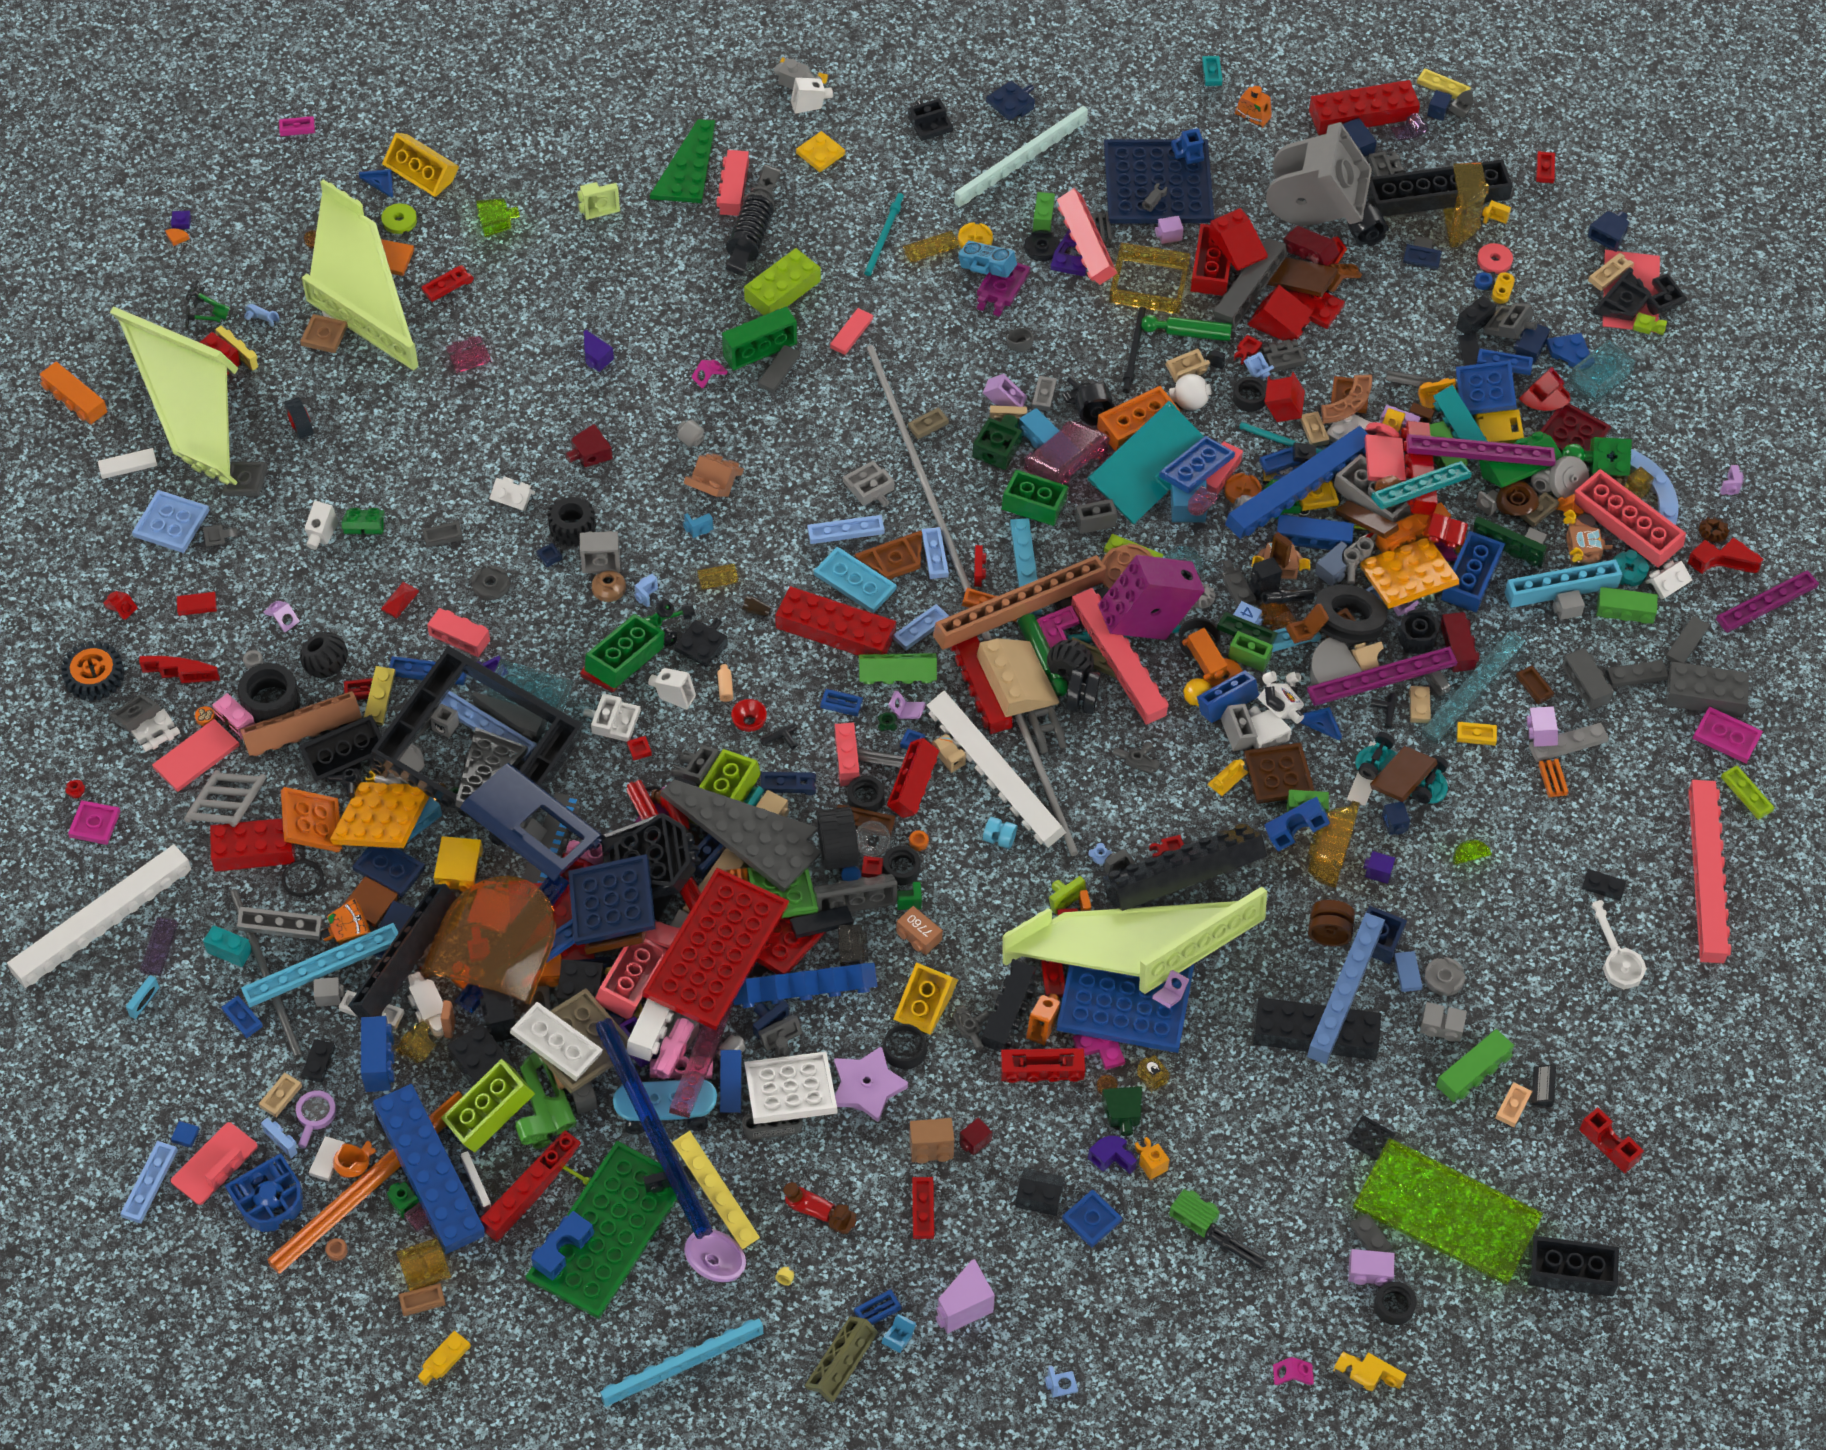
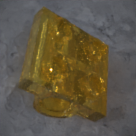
M437 1237L396 1252L409 1291L424 1288L451 1278Z

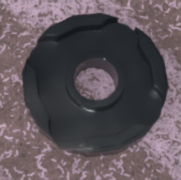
M1040 230L1034 231L1029 237L1027 236L1024 249L1031 259L1043 262L1053 259L1054 252L1060 243L1058 238L1054 237L1051 232ZM1044 244L1046 247H1039L1038 245Z

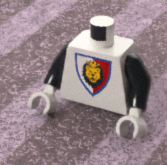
M1274 671L1265 673L1262 679L1266 687L1257 698L1280 719H1292L1296 724L1301 722L1304 715L1300 710L1304 703L1297 696V687H1295V683L1301 681L1300 673H1289L1286 676L1288 684L1272 683L1277 680L1276 673Z

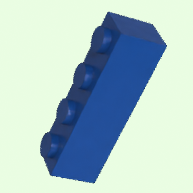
M1279 515L1276 533L1279 532L1293 542L1294 546L1332 550L1342 541L1348 548L1352 545L1354 523Z

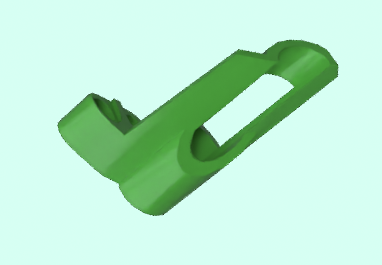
M534 1051L523 1061L520 1069L524 1081L535 1093L530 1099L535 1115L519 1119L515 1122V1128L523 1145L532 1144L533 1148L541 1149L550 1144V1137L552 1135H559L564 1130L567 1131L574 1128L577 1121L564 1090L558 1088L552 1071ZM541 1065L546 1070L556 1097H548L543 1091L535 1071Z

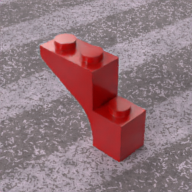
M1733 537L1721 550L1704 540L1691 552L1687 564L1701 574L1716 566L1757 573L1764 559Z

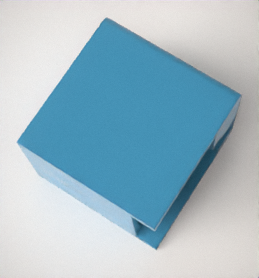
M1206 480L1189 494L1171 484L1172 522H1206L1208 508Z

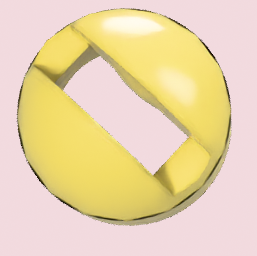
M788 1266L782 1267L776 1274V1280L786 1286L790 1285L794 1279V1271L789 1270Z

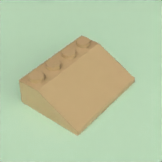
M997 638L980 643L977 658L1005 717L1059 704V700L1030 641Z

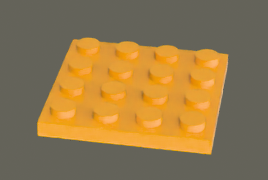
M1428 538L1403 545L1401 548L1394 549V551L1390 550L1369 557L1359 563L1360 568L1388 609L1459 585V578L1434 543L1428 541Z
M360 782L355 790L354 798H351L330 840L333 845L404 848L429 796L418 787H412L409 784L394 783L386 785L385 783Z

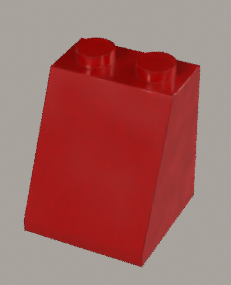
M1278 285L1262 300L1247 325L1282 341L1297 340L1303 333L1301 329L1305 328L1311 321L1309 317L1313 311L1282 286Z

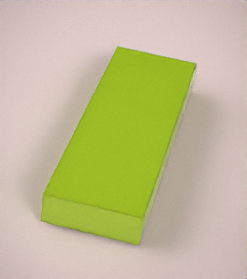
M1738 765L1722 773L1721 778L1758 820L1774 811L1775 807Z

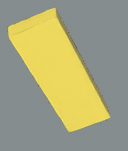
M1425 68L1417 79V84L1434 91L1438 90L1450 94L1453 99H1456L1462 92L1471 90L1469 86Z

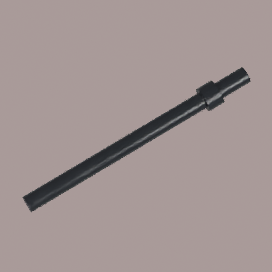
M1140 307L1138 311L1127 371L1123 376L1124 385L1122 391L1125 394L1130 392L1131 383L1134 382V368L1142 333V319L1146 313L1145 307Z

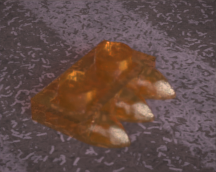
M1262 602V605L1258 607V609L1262 610L1261 615H1266L1263 618L1262 624L1272 625L1269 630L1275 631L1287 627L1290 623L1297 622L1285 603L1264 604Z

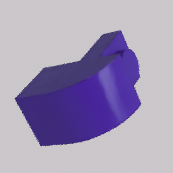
M1118 1136L1103 1137L1089 1149L1088 1159L1103 1172L1115 1161L1131 1174L1136 1169L1137 1164L1135 1155L1129 1150L1126 1151L1127 1141Z

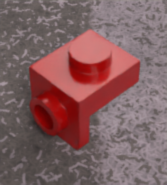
M120 591L112 592L108 595V599L103 602L107 609L117 611L124 620L138 608L129 594Z

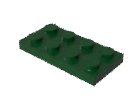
M1477 516L1474 521L1473 532L1505 543L1503 551L1508 552L1512 557L1526 560L1532 566L1542 567L1546 555V545Z

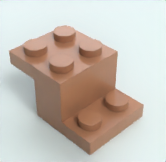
M706 453V455H699L692 476H686L683 484L716 497H729L735 477L742 476L744 468L739 467L738 462L722 460L723 457L718 454Z

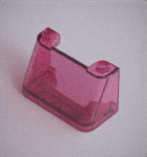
M1068 421L1063 426V429L1035 452H1030L1025 457L1024 470L1029 474L1060 484L1068 483L1071 475L1090 459L1096 460L1098 458L1101 460L1107 454L1110 437L1078 421Z

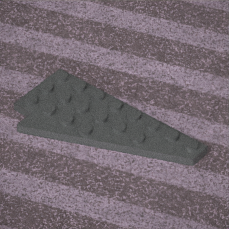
M675 779L661 791L660 796L783 893L821 855V851L808 842L817 831L815 826Z

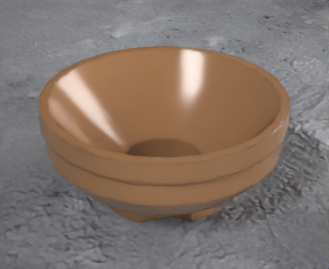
M607 570L600 572L592 580V593L601 601H616L626 591L625 579L616 571ZM611 577L614 580L612 583L606 584L603 582V579Z

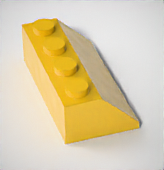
M395 133L382 162V165L434 197L439 195L453 182L459 169L457 164L410 135Z

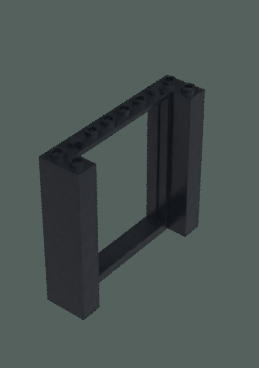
M447 646L372 749L369 768L374 774L385 778L390 773H393L395 777H401L410 786L418 787L427 796L435 797L444 806L454 808L461 816L469 817L477 825H481L462 809L455 806L457 794L399 761L462 672L552 724L519 770L544 790L579 742L583 724L459 651ZM489 831L488 838L493 844L501 845L504 848L507 846V844Z

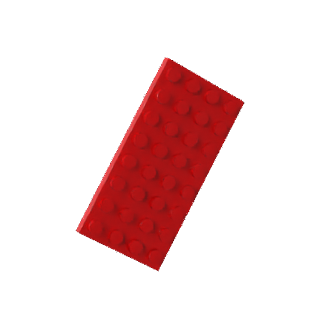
M716 868L644 988L642 996L717 1030L786 911L789 900Z

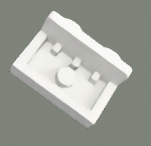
M504 476L503 479L496 478L489 499L525 511L531 494L534 495L535 491L530 489L531 486L520 482V485L514 484L513 479Z
M1672 560L1664 564V569L1661 571L1658 569L1650 573V578L1645 580V583H1652L1660 599H1664L1691 582L1692 578L1682 561L1674 563Z

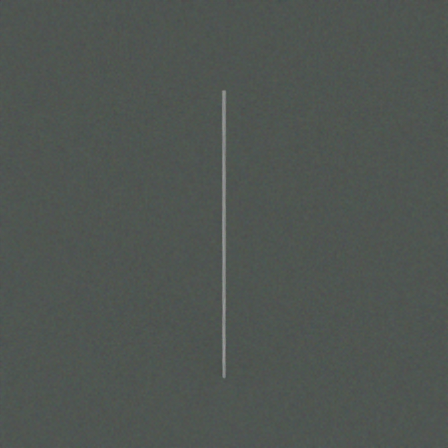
M869 345L867 351L938 527L941 529L942 537L964 591H966V588L972 589L874 346ZM989 631L982 633L984 641L992 640ZM1017 714L1015 718L1056 820L1066 831L1063 837L1071 856H1075L1078 854V850L1023 714Z

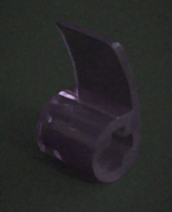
M1418 113L1410 115L1406 120V125L1391 127V131L1399 141L1419 137L1426 133L1428 126Z

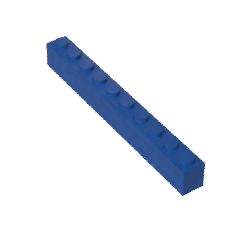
M1358 426L1230 512L1225 525L1239 539L1246 535L1250 536L1256 528L1265 526L1271 518L1278 517L1286 508L1290 509L1299 499L1303 500L1312 490L1316 491L1321 484L1331 481L1337 473L1360 454L1366 457L1364 438L1368 433L1361 426Z

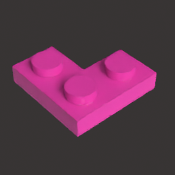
M1072 605L1037 619L1050 648L1060 641L1067 640L1063 630L1079 625V619Z
M1083 1035L1073 1036L1075 1048H1084V1056L1099 1052L1105 1070L1125 1065V1059L1118 1042Z

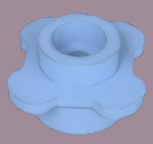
M1098 843L1097 847L1089 850L1088 854L1095 863L1101 865L1105 863L1106 858L1112 854V851L1107 850L1103 843Z

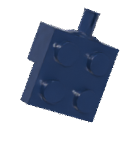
M1011 80L988 95L986 102L1009 121L1018 115L1023 117L1034 109L1035 99L1028 94L1034 90V86L1030 83L1026 87L1021 88Z

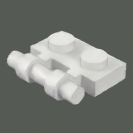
M162 709L156 713L155 717L147 719L137 729L131 730V733L140 745L143 744L142 748L146 752L150 749L158 748L159 744L167 740H173L174 736L180 734L177 726L170 730V728L174 727V723L165 709Z

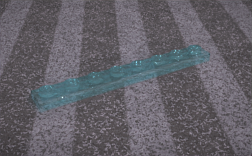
M1509 631L1422 729V734L1438 744L1522 649L1526 640Z

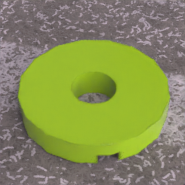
M402 203L388 206L381 216L384 228L393 234L409 232L417 223L416 211L413 207ZM398 217H402V218H403V219L400 220V221L395 220V219L398 218Z

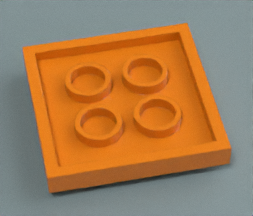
M284 787L281 790L284 842L339 853L342 845H333L330 840L340 821L338 798Z

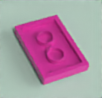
M1709 707L1692 739L1747 764L1763 731Z

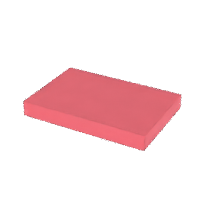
M1366 434L1364 439L1368 480L1378 481L1386 476L1393 475L1402 482L1406 481L1402 438Z

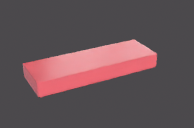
M857 308L830 343V348L846 355L872 322L873 315Z

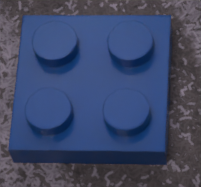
M1092 1189L1062 1215V1220L1092 1248L1122 1222V1217Z

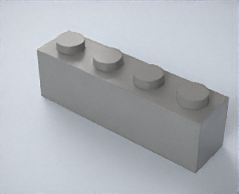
M239 907L238 931L320 940L322 916Z

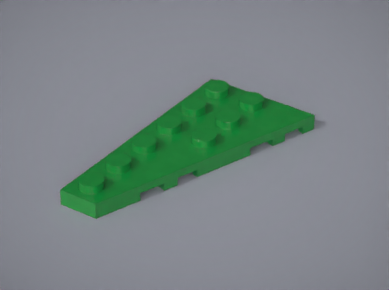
M698 119L650 193V199L703 203L715 120Z

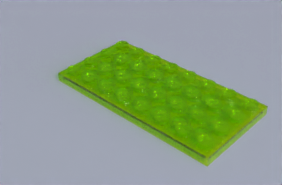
M1391 1138L1385 1144L1353 1205V1209L1363 1214H1369L1371 1218L1506 1285L1509 1284L1543 1215L1542 1212Z

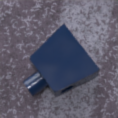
M1607 211L1590 225L1587 237L1617 252L1629 227L1630 222L1627 220V214L1622 211L1618 214Z

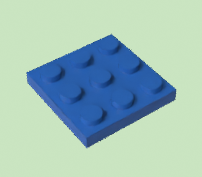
M1511 360L1456 367L1459 396L1471 415L1517 409Z

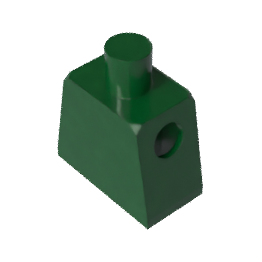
M1142 1086L1102 1089L1101 1100L1110 1127H1120L1122 1136L1132 1135V1126L1140 1125Z

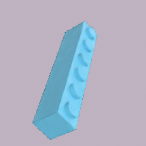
M1615 559L1509 579L1504 593L1510 608L1555 600L1559 593L1579 590L1580 594H1587L1599 591L1600 587L1618 588L1622 572Z

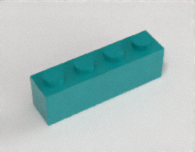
M1453 385L1433 396L1435 400L1433 405L1438 413L1441 411L1444 415L1442 420L1446 426L1452 428L1453 432L1451 434L1453 438L1487 441Z

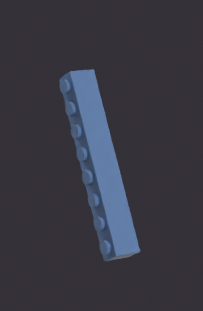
M1365 913L1311 1041L1307 1055L1308 1058L1327 1065L1382 933L1385 919Z

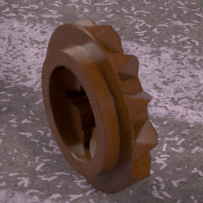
M1715 516L1713 518L1707 517L1704 521H1701L1699 533L1706 541L1719 543L1728 537V524L1724 523L1723 519H1716ZM1717 527V530L1711 533V528Z

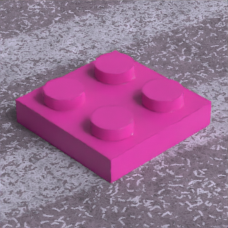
M81 800L68 832L69 838L108 845L121 812L120 808Z

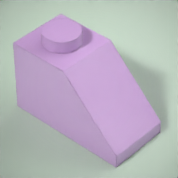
M1004 374L988 379L983 394L999 406L1023 407L1027 398Z

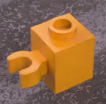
M1145 1137L1144 1143L1146 1147H1141L1136 1142L1135 1150L1140 1154L1139 1165L1148 1178L1152 1180L1168 1171L1170 1159L1159 1144L1151 1147L1150 1139Z

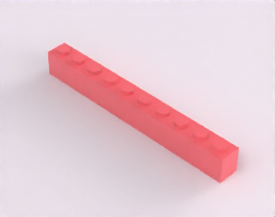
M1692 780L1688 794L1700 962L1725 963L1727 956L1731 954V944H1728L1727 939L1730 935V927L1726 926L1729 915L1728 909H1725V903L1727 902V891H1724L1726 875L1722 871L1725 865V858L1721 857V852L1723 851V840H1720L1722 823H1719L1721 806H1718L1717 802L1720 797V790L1716 789V781Z

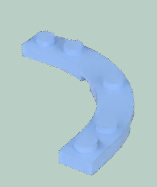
M1631 449L1630 470L1638 475H1643L1647 479V484L1651 487L1654 494L1657 495L1658 512L1676 525L1679 507L1677 495L1671 481L1656 463L1643 454ZM1609 454L1607 456V458L1610 459V462L1614 460L1612 454Z

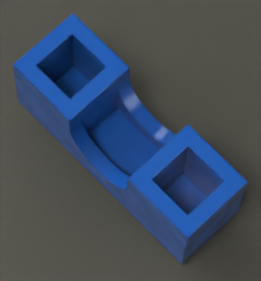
M1316 796L1264 824L1269 839L1277 851H1280L1295 843L1294 835L1300 828L1310 827L1314 833L1331 823L1324 807Z
M574 1211L569 1216L563 1217L559 1224L560 1226L555 1232L551 1231L546 1237V1242L541 1247H537L532 1253L533 1267L552 1281L566 1266L565 1256L558 1252L559 1249L566 1244H573L581 1249L594 1235L593 1225Z

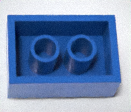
M386 1016L361 1017V1076L366 1092L391 1091V1083L395 1082L394 1070H392V1064L395 1063L394 1051H392V1046L395 1045L394 1033H392V1024H388Z

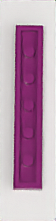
M1806 570L1721 613L1716 617V621L1729 633L1817 588L1819 583Z

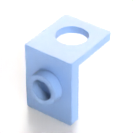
M1053 1366L1048 1368V1376L1045 1377L1047 1389H1051L1053 1398L1078 1392L1073 1371L1055 1375ZM1067 1378L1071 1382V1387L1062 1389L1058 1384L1059 1381Z

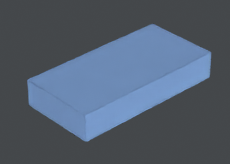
M1415 951L1395 953L1394 960L1401 992L1422 990Z

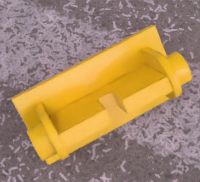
M1242 759L1233 760L1207 785L1223 796L1248 774V771L1243 767L1245 765Z

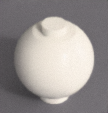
M1187 374L1176 382L1175 388L1169 389L1170 398L1185 410H1198L1207 403L1209 395H1211V386L1201 376Z

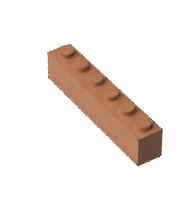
M351 691L241 728L240 732L249 756H259L266 750H276L283 747L284 744L290 742L297 743L304 737H315L322 731L335 730L340 725L346 723L351 724L358 721L362 716L356 697Z

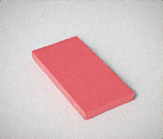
M213 719L152 764V766L161 777L179 792L240 745L224 727Z

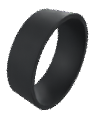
M1193 618L1182 624L1178 634L1179 644L1186 655L1195 658L1190 649L1182 643L1183 635L1192 629L1205 628L1206 631L1213 635L1216 642L1215 646H1218L1221 638L1220 631L1217 630V626L1210 620Z
M900 1024L891 1028L887 1032L882 1045L885 1060L893 1067L899 1069H911L923 1062L927 1054V1044L923 1033L917 1027L910 1024ZM898 1031H911L921 1037L923 1047L915 1057L901 1059L889 1052L886 1040Z

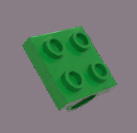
M350 508L346 511L341 522L344 534H362L363 529L365 534H383L384 510H379V508H369L368 510Z

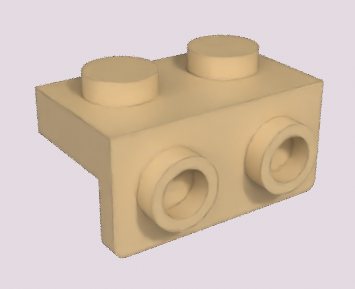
M1199 349L1168 360L1165 365L1176 383L1182 376L1187 374H1204L1210 362L1209 360L1205 361Z

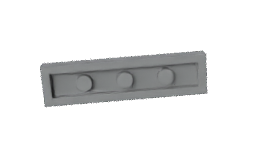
M1597 723L1558 734V745L1534 747L1533 742H1530L1529 749L1535 761L1539 762L1607 743L1609 737L1602 723Z

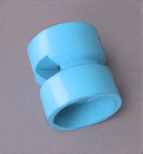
M991 816L983 833V841L991 844L998 842L1000 847L1010 849L1018 826L1010 822L1002 823L1001 819Z

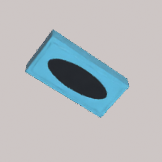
M148 976L126 1005L130 1017L136 1019L159 989L155 977Z

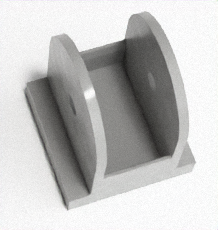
M1341 122L1328 125L1327 133L1324 135L1288 144L1276 153L1273 161V172L1276 179L1268 187L1266 201L1269 209L1277 217L1286 222L1303 226L1321 224L1345 218L1349 224L1363 220L1372 168ZM1298 198H1304L1306 201H1300Z

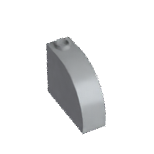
M1329 637L1321 642L1314 651L1310 666V681L1312 685L1358 673L1362 670L1344 642Z

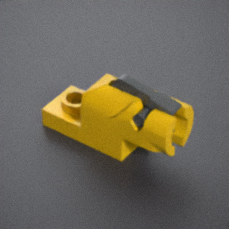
M1343 1351L1334 1366V1373L1356 1390L1363 1387L1366 1390L1373 1391L1380 1379L1384 1380L1388 1386L1400 1389L1407 1375L1369 1352L1363 1362H1361L1360 1358Z

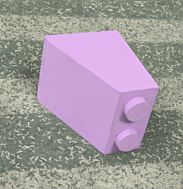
M975 1259L969 1262L938 1298V1307L936 1308L938 1316H936V1320L940 1328L944 1327L947 1334L993 1313L995 1295Z

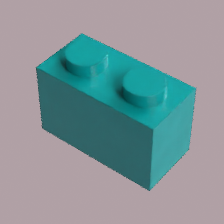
M215 925L211 927L203 940L208 954L240 967L244 966L252 953L249 939Z

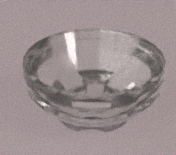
M868 821L860 825L856 830L858 850L861 854L878 857L889 848L890 833L882 823ZM872 835L879 837V844L874 847L868 844V838Z

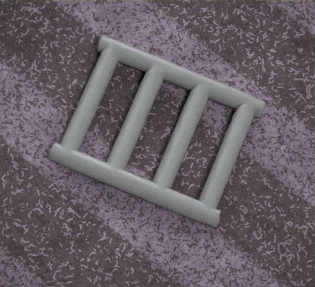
M215 770L187 812L184 821L190 823L191 820L227 823L232 827H236L262 787L266 775L227 774ZM217 781L253 784L251 789L217 787L214 785ZM208 794L245 797L242 803L206 800ZM200 807L237 810L234 816L197 813Z

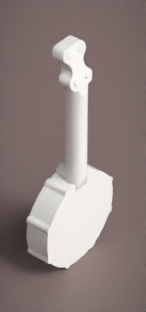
M1602 900L1593 902L1592 908L1596 911L1595 918L1599 920L1611 948V952L1603 966L1608 982L1623 990L1639 986L1647 970L1644 960L1635 951L1627 948L1621 949L1618 946L1606 918L1607 912L1602 907L1604 902Z

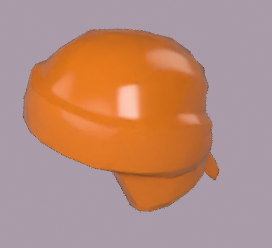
M367 1141L362 1148L352 1144H343L333 1158V1167L344 1178L360 1176L368 1168L370 1155L376 1153L377 1150L371 1148L372 1144L370 1141Z

